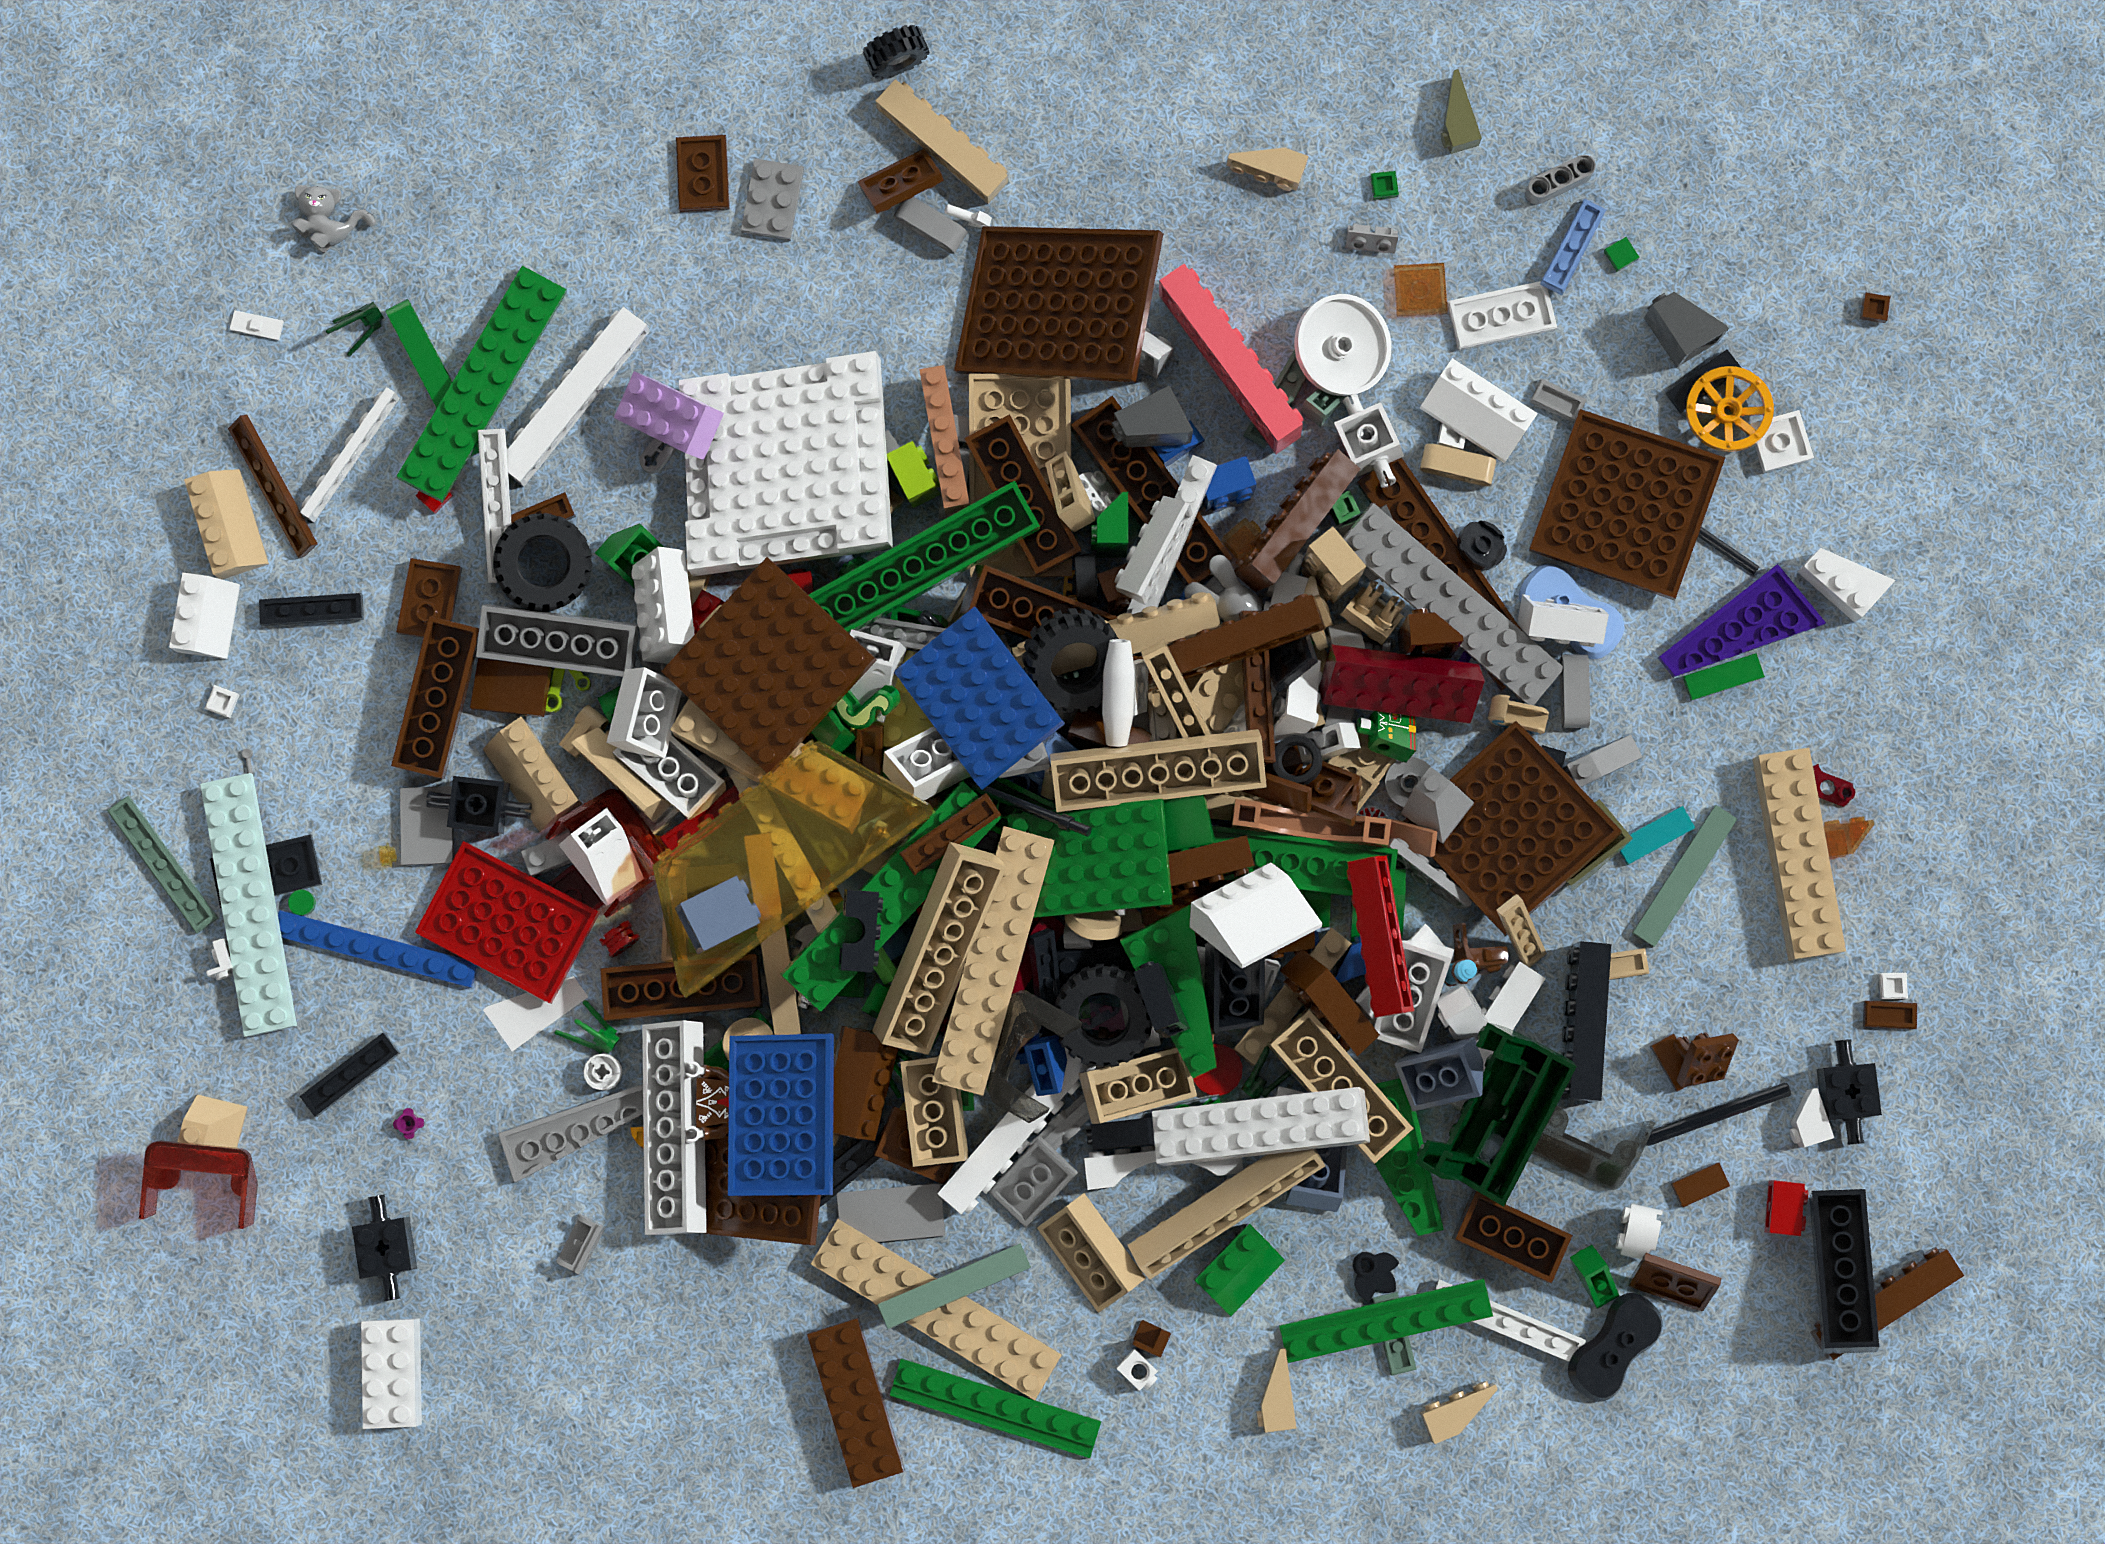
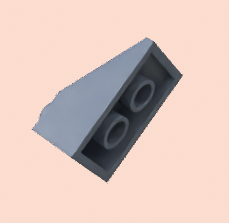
M1348 1145L1316 1149L1325 1167L1289 1189L1286 1195V1204L1337 1212L1344 1195Z

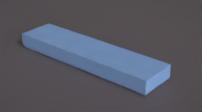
M1586 199L1583 200L1540 285L1563 295L1606 209Z

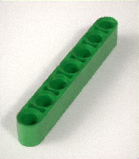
M406 299L385 311L437 408L452 384V380L413 306ZM479 442L469 458L479 453Z

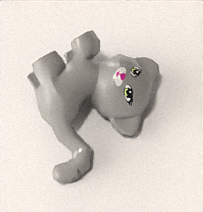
M298 185L295 188L294 193L298 200L299 210L307 219L296 218L291 225L304 238L313 234L310 237V241L322 253L327 252L332 246L345 240L348 233L355 228L359 219H363L369 227L374 226L376 223L374 216L365 209L353 211L345 223L328 219L335 210V205L341 199V191L337 189L328 190L324 187H307L305 185Z

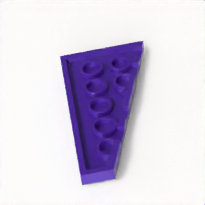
M1777 564L1665 651L1658 659L1674 678L1823 626L1826 622Z

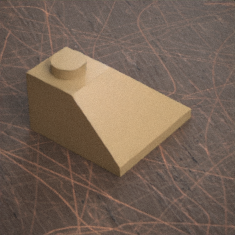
M197 1094L183 1119L176 1145L235 1157L248 1107Z

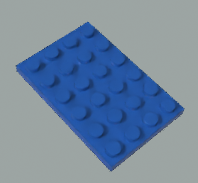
M975 606L894 672L982 790L1065 724Z
M834 1034L730 1036L728 1196L833 1195Z

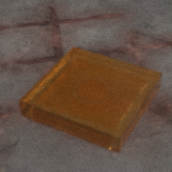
M1444 263L1394 265L1397 317L1447 314Z

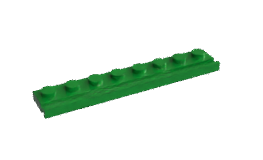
M1483 1278L1279 1325L1283 1345L1286 1349L1287 1362L1292 1363L1493 1317Z
M903 1358L900 1359L890 1396L1087 1458H1091L1101 1425L1100 1420Z

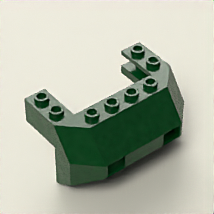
M1487 1022L1486 1026H1483L1479 1031L1476 1044L1481 1049L1494 1051L1493 1054L1487 1057L1484 1064L1482 1095L1470 1098L1462 1105L1461 1116L1458 1122L1451 1127L1447 1143L1427 1140L1426 1143L1420 1146L1415 1163L1441 1179L1461 1181L1504 1207L1577 1066L1568 1058L1516 1031Z

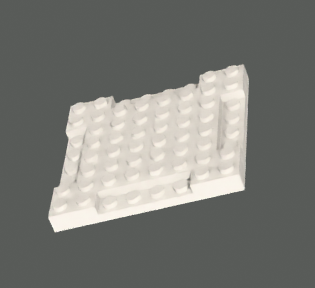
M876 351L826 358V363L730 377L728 373L679 380L680 392L724 413L704 460L685 453L688 521L685 522L687 570L693 576L757 568L766 557L771 559L776 565L893 548L881 360Z

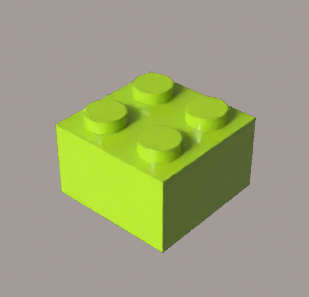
M911 441L887 453V459L913 508L940 495L937 489L940 487V482L933 468L927 469L926 466L930 462L921 445L916 447L914 442Z

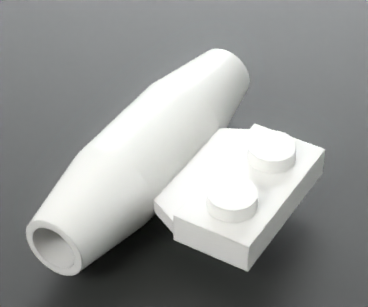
M1112 639L1109 641L1103 671L1102 716L1106 744L1108 746L1123 747L1128 745L1133 715L1147 712L1148 667L1143 659L1133 661L1130 640Z

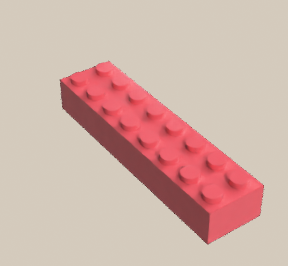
M1182 264L1159 280V297L1273 452L1278 454L1301 438L1302 421H1304L1302 415L1296 408L1292 410L1287 403L1289 399L1281 388L1277 389L1272 383L1274 379L1267 368L1262 369L1258 364L1259 358L1252 348L1247 349L1242 342L1244 338L1237 328L1232 329L1228 323V315L1222 308L1218 309L1215 306L1213 295L1207 288L1203 289L1198 283L1200 279L1194 269H1188L1185 264Z

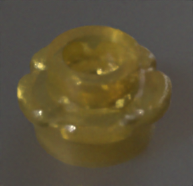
M386 842V845L378 846L381 867L389 866L391 868L392 862H397L395 847H390L388 842Z

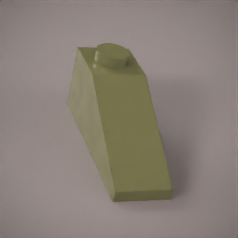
M1459 69L1454 70L1451 76L1443 133H1441L1442 144L1444 148L1448 147L1450 154L1477 147L1482 139Z

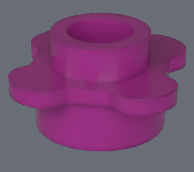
M406 1108L403 1110V1114L394 1120L393 1127L402 1132L406 1139H412L415 1136V1132L419 1128L424 1127L425 1122L423 1118H418L414 1114L413 1109ZM408 1121L411 1122L410 1126H407L406 1124Z

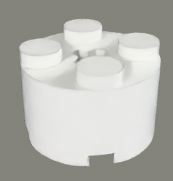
M1632 1203L1629 1208H1623L1620 1223L1625 1224L1624 1232L1618 1233L1615 1249H1620V1255L1642 1260L1645 1253L1656 1250L1661 1221L1656 1220L1657 1215H1662V1210Z

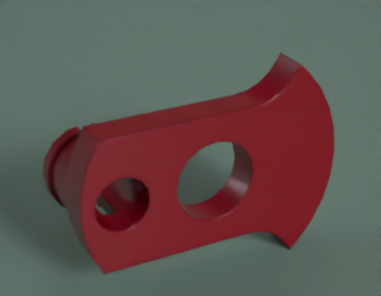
M1819 764L1813 766L1818 798L1845 807L1855 797L1856 792L1853 788V783L1823 772ZM1825 780H1829L1834 784V792L1830 795L1824 794L1820 789L1821 783ZM1843 789L1849 792L1848 798L1844 799L1842 795Z

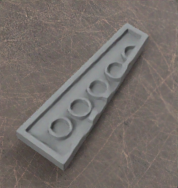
M643 1084L498 1133L513 1181L519 1182L642 1116Z

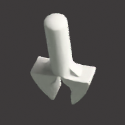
M947 204L944 209L945 214L968 221L969 226L977 228L990 226L992 217L984 212L978 211L973 213Z

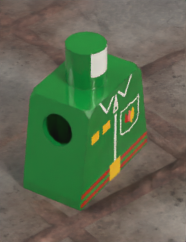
M1373 711L1368 719L1358 718L1356 722L1357 733L1368 735V748L1370 751L1407 763L1417 751L1416 716Z

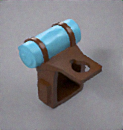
M1466 923L1454 924V961L1450 962L1444 985L1451 987L1456 986V984H1468V981L1476 975V972L1481 975H1489L1500 971L1501 966L1508 963L1507 946L1469 948ZM1459 931L1461 932V942L1459 940Z

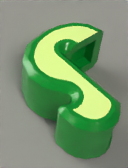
M884 685L861 705L849 690L834 706L838 717L850 728L861 730L876 722L881 713L885 716L893 711L900 703V694L895 687Z

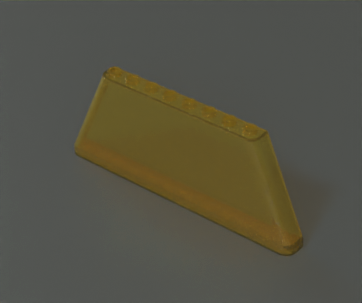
M810 740L800 748L802 753L797 757L789 756L779 764L781 769L773 774L770 771L759 779L760 785L754 789L751 786L738 795L740 800L732 805L729 802L718 810L719 816L713 820L710 817L697 826L699 831L691 835L688 833L677 841L678 847L672 851L668 848L657 856L659 861L652 865L678 986L684 997L687 998L701 989L933 816L936 812L932 806L821 741L814 743L813 740ZM735 876L738 877L739 881L743 879L749 889L747 897L750 903H755L760 911L761 917L758 918L760 923L697 955L674 908L680 903Z

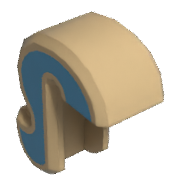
M1495 695L1492 697L1488 713L1490 723L1508 728L1517 721L1529 734L1542 735L1545 733L1549 715L1547 709L1510 701V696Z

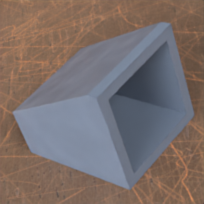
M735 876L680 903L674 908L697 955L760 923L758 919L761 917L760 911L755 903H750L747 897L749 889L743 879L739 881L738 877Z

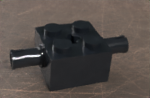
M453 776L451 794L429 791L427 798L437 799V801L426 800L427 808L449 809L447 827L498 834H504L507 816L530 819L531 813L521 811V809L532 810V803L509 801L510 783ZM480 801L483 803V807L478 810V808L474 807V804Z
M1852 1039L1834 1041L1838 1064H1835L1836 1067L1816 1069L1819 1094L1828 1120L1842 1119L1843 1122L1845 1121L1847 1145L1863 1144L1865 1142L1861 1120H1864L1863 1117L1882 1115L1875 1063L1857 1065L1853 1060ZM1852 1089L1853 1094L1846 1095L1845 1090Z
M385 1194L368 1197L372 1221L369 1224L352 1227L359 1279L378 1276V1278H381L383 1300L401 1299L396 1275H399V1272L417 1269L410 1217L391 1220L387 1216ZM383 1243L389 1244V1250L385 1252L380 1251V1246Z

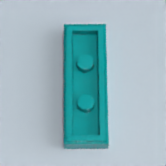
M1681 806L1630 834L1633 840L1619 852L1625 863L1629 865L1695 829V826L1685 808Z

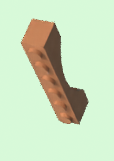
M940 365L919 370L945 516L948 518L970 506L945 366Z
M1235 799L1230 828L1386 848L1389 845L1391 819L1356 816L1355 824L1352 827L1320 813H1304L1262 802Z

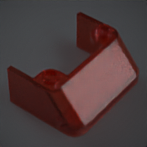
M608 789L557 819L545 836L547 840H550L567 829L570 833H573L606 808L622 826L644 879L614 900L603 914L606 919L637 900L666 876L673 866L671 856L625 795L617 789Z
M163 1140L153 1142L146 1148L139 1219L144 1220L156 1214L158 1189L167 1190L175 1187L180 1181L181 1170L231 1175V1189L237 1196L241 1197L238 1229H244L254 1224L258 1180L251 1154L246 1149Z

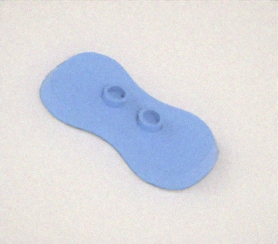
M1551 563L1542 564L1535 568L1522 583L1519 592L1520 603L1522 594L1530 595L1532 601L1545 602L1546 599H1552L1556 604L1570 605V603L1602 608L1609 614L1603 644L1595 643L1594 647L1580 645L1578 641H1570V645L1578 654L1588 655L1589 659H1600L1608 655L1620 642L1625 629L1620 613L1613 606L1586 595L1565 568Z

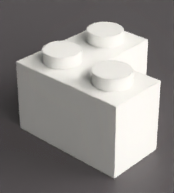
M1458 984L1439 996L1438 1002H1436L1439 1007L1438 1017L1443 1025L1448 1027L1456 1041L1475 1037L1477 1041L1479 1031L1483 1026H1486L1488 1021L1465 984Z

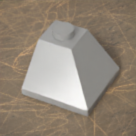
M1430 767L1414 787L1401 814L1417 826L1437 831V840L1443 844L1474 802L1450 780Z

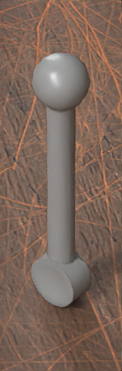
M244 749L242 756L246 759L247 773L253 774L251 765L253 752L250 749Z

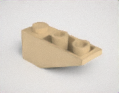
M1288 148L1229 153L1226 166H1229L1233 172L1238 174L1246 172L1254 175V178L1260 182H1274L1280 189L1285 191H1291V189L1297 191L1309 156Z
M1484 1381L1474 1385V1391L1464 1394L1463 1391H1459L1449 1395L1450 1400L1440 1404L1438 1400L1425 1405V1411L1420 1412L1432 1443L1437 1444L1459 1435L1498 1390L1496 1384H1488V1381Z

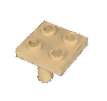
M1371 581L1367 588L1362 587L1341 613V616L1351 625L1365 632L1370 639L1383 645L1404 616L1400 612L1404 609L1405 603L1401 599L1398 605L1395 606L1399 597L1392 596L1386 604L1379 599L1380 595L1384 592V587L1380 585L1374 591L1378 582Z

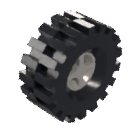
M904 25L900 29L896 27L890 32L882 33V36H877L874 38V41L867 43L862 52L872 76L876 79L880 77L881 79H886L888 76L891 78L896 74L904 73L908 69L911 70L915 65H920L922 63L921 60H926L927 55L930 54L921 29L915 25H910L909 27Z

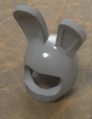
M1217 555L1209 562L1211 573L1224 588L1218 595L1198 582L1188 584L1184 592L1187 599L1199 592L1210 593L1216 602L1218 616L1223 623L1231 620L1239 621V613L1241 611H1263L1264 609L1260 597L1238 582L1231 563L1223 555Z

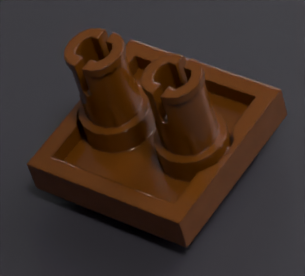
M1706 1032L1698 1034L1691 1043L1685 1036L1677 1038L1673 1043V1048L1677 1050L1684 1061L1676 1081L1681 1087L1723 1080L1739 1039L1734 1033L1709 1037Z

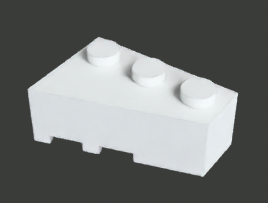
M1822 548L1817 550L1797 571L1853 622L1861 619L1895 581Z
M1522 594L1517 624L1532 640L1545 641V638L1555 639V642L1561 644H1570V641H1578L1580 645L1594 647L1595 643H1604L1609 614L1602 608L1570 603V605L1556 604L1552 599H1546L1545 602L1532 601L1530 595Z

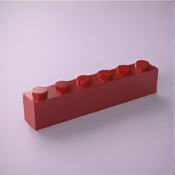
M1373 856L1347 862V876L1352 886V904L1357 914L1356 928L1361 937V955L1365 960L1367 971L1365 979L1370 988L1371 1010L1374 1012L1375 1018L1413 1012L1414 1006L1387 856Z

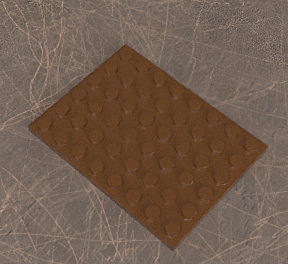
M982 226L954 371L959 374H1005L1016 377L1136 382L1164 233L1160 230Z

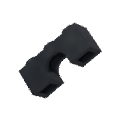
M844 889L842 916L857 918L862 924L863 931L861 937L853 943L840 942L839 970L873 972V967L878 966L879 951H875V940H880L881 924H877V913H882L883 898L879 897V892Z

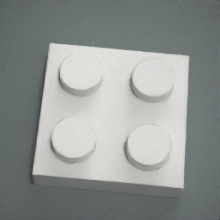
M1799 410L1773 417L1768 431L1755 444L1763 473L1807 462L1814 458ZM1762 420L1753 422L1750 425L1757 430Z

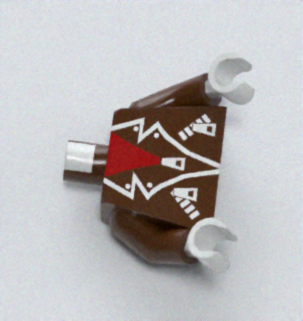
M687 1062L686 1064H693L696 1071L694 1074H684L688 1077L700 1075L702 1078H696V1127L689 1126L684 1130V1132L692 1131L695 1134V1138L686 1139L685 1142L692 1144L698 1138H701V1140L721 1139L729 1134V1072L721 1067L709 1065L700 1067L697 1062Z

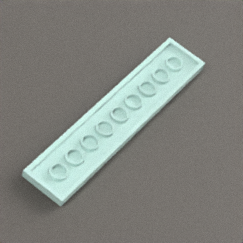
M247 773L202 783L200 785L244 1037L296 1027L297 1022L253 774Z

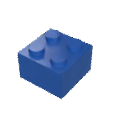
M1247 456L1217 466L1202 501L1206 511L1219 512L1226 509L1229 503L1236 501L1237 504H1242L1251 500L1257 483Z

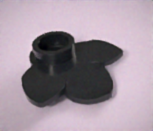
M1370 1252L1357 1254L1353 1259L1352 1267L1357 1274L1354 1286L1358 1294L1364 1300L1370 1301L1375 1290L1385 1293L1395 1292L1396 1281L1391 1271L1398 1266L1399 1261L1392 1254L1386 1252L1376 1255ZM1363 1260L1370 1262L1369 1269L1363 1270L1361 1268Z

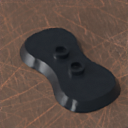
M1636 1293L1621 1295L1610 1306L1600 1332L1573 1353L1568 1365V1377L1576 1390L1592 1401L1603 1402L1618 1393L1632 1361L1642 1352L1651 1348L1661 1335L1663 1321L1660 1312L1654 1304Z

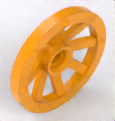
M1734 366L1719 367L1705 373L1695 382L1686 401V418L1693 434L1706 446L1723 452H1737L1755 445L1768 431L1774 414L1772 395L1762 379L1749 370ZM1726 377L1725 398L1722 399L1710 382ZM1734 378L1750 384L1737 399L1733 398ZM1702 389L1705 390L1716 406L1696 403ZM1757 391L1763 406L1742 408V404ZM1729 409L1732 415H1726L1724 410ZM1696 412L1715 415L1716 417L1706 426L1702 427ZM1763 415L1759 428L1756 430L1740 416ZM1721 423L1724 424L1725 441L1709 434ZM1734 423L1749 437L1733 441L1732 424Z

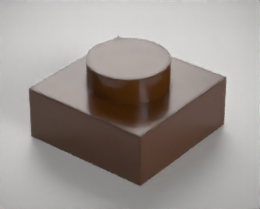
M1866 292L1863 295L1860 319L1886 323L1891 296Z

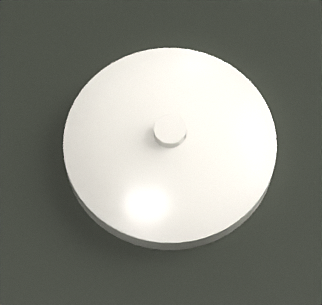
M1348 294L1327 296L1312 304L1298 322L1294 339L1296 358L1304 375L1320 390L1336 396L1359 394L1373 387L1386 372L1391 357L1390 333L1383 317L1367 301Z

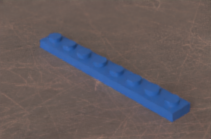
M281 910L278 913L282 938L470 988L473 986L478 966L466 959Z

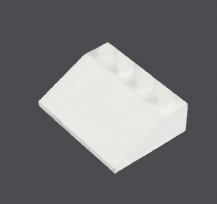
M1272 863L1191 902L1190 928L1241 968L1322 927V922L1291 878Z

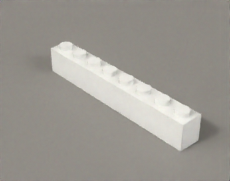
M625 307L612 314L608 321L610 324L604 331L600 330L595 335L593 345L589 350L585 349L579 355L576 366L572 370L569 369L565 372L559 387L552 389L545 398L546 403L541 409L537 408L531 414L529 424L525 429H519L513 438L515 441L509 448L506 447L508 475L523 487L650 332L648 325Z
M1064 1047L1067 1065L1062 1091L1058 1094L1036 1096L1034 1084H1032L939 1191L938 1195L960 1215L964 1211L969 1214L979 1203L976 1200L977 1196L982 1191L987 1194L996 1182L993 1178L999 1171L1004 1174L1013 1164L1010 1158L1017 1151L1021 1154L1030 1144L1027 1140L1033 1132L1038 1135L1046 1126L1047 1122L1044 1119L1050 1112L1055 1115L1064 1105L1061 1099L1067 1092L1072 1095L1081 1085L1078 1081L1080 1078L1078 1073L1095 1069L1096 1064L1089 1063L1088 1066L1082 1064L1080 1058H1072L1068 1054L1069 1050Z

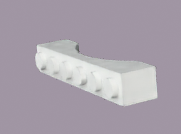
M1155 1146L1140 1147L1141 1152L1131 1153L1130 1148L1115 1150V1155L1105 1156L1104 1151L1090 1152L1089 1158H1084L1087 1190L1114 1187L1133 1170L1156 1162ZM1242 1157L1192 1163L1210 1171L1216 1176L1238 1174L1243 1170Z

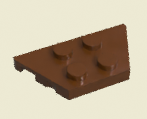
M1322 761V768L1317 778L1304 785L1312 788L1311 810L1352 827L1354 826L1362 785L1361 777ZM1312 763L1291 775L1299 776L1309 771Z

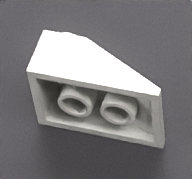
M1146 327L1138 368L1157 379L1172 356L1173 347L1164 337L1159 336L1157 338L1150 334V330Z

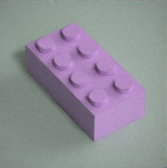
M634 371L614 418L686 454L704 460L724 413L653 378Z

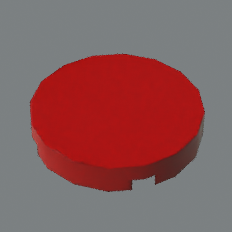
M1213 1044L1216 1068L1193 1078V1081L1201 1091L1209 1095L1221 1096L1230 1093L1238 1086L1242 1078L1243 1066L1240 1057L1233 1049L1225 1045Z

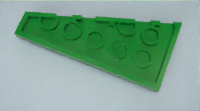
M1190 904L1121 938L1120 942L1136 971L1140 970L1139 966L1151 961L1159 963L1164 967L1190 1027L1189 1030L1171 1036L1192 1078H1195L1216 1068L1217 1064L1196 933L1190 928Z
M1400 1078L1376 1083L1375 1085L1413 1129L1374 1165L1417 1236L1443 1231L1444 1228L1431 1173L1415 1163L1418 1158L1417 1152L1423 1144L1417 1113L1411 1109Z

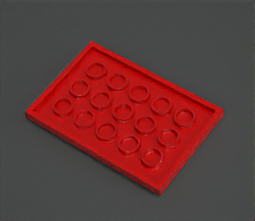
M463 841L415 933L552 1004L600 911Z

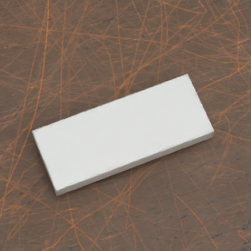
M234 310L230 330L279 341L284 321Z

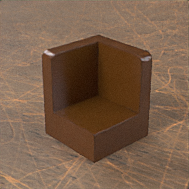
M1142 1320L1131 1344L1161 1358L1171 1332Z

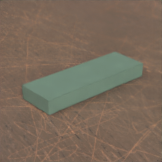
M1398 1292L1373 1297L1372 1302L1374 1304L1399 1298ZM1409 1336L1382 1342L1391 1376L1417 1370Z

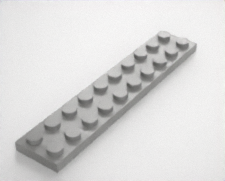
M1374 503L1369 505L1343 537L1366 567L1415 609H1428V613L1435 612L1462 634L1464 641L1460 648L1525 704L1535 705L1562 672L1563 666Z

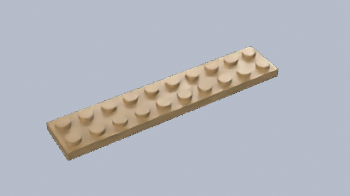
M1003 826L995 856L999 857L1007 867L973 949L968 952L932 1082L984 1095L1055 840Z
M837 1219L811 1262V1265L875 1304L882 1303L937 1279L840 1219ZM967 1296L906 1322L1033 1400H1036L1062 1356L1056 1350Z

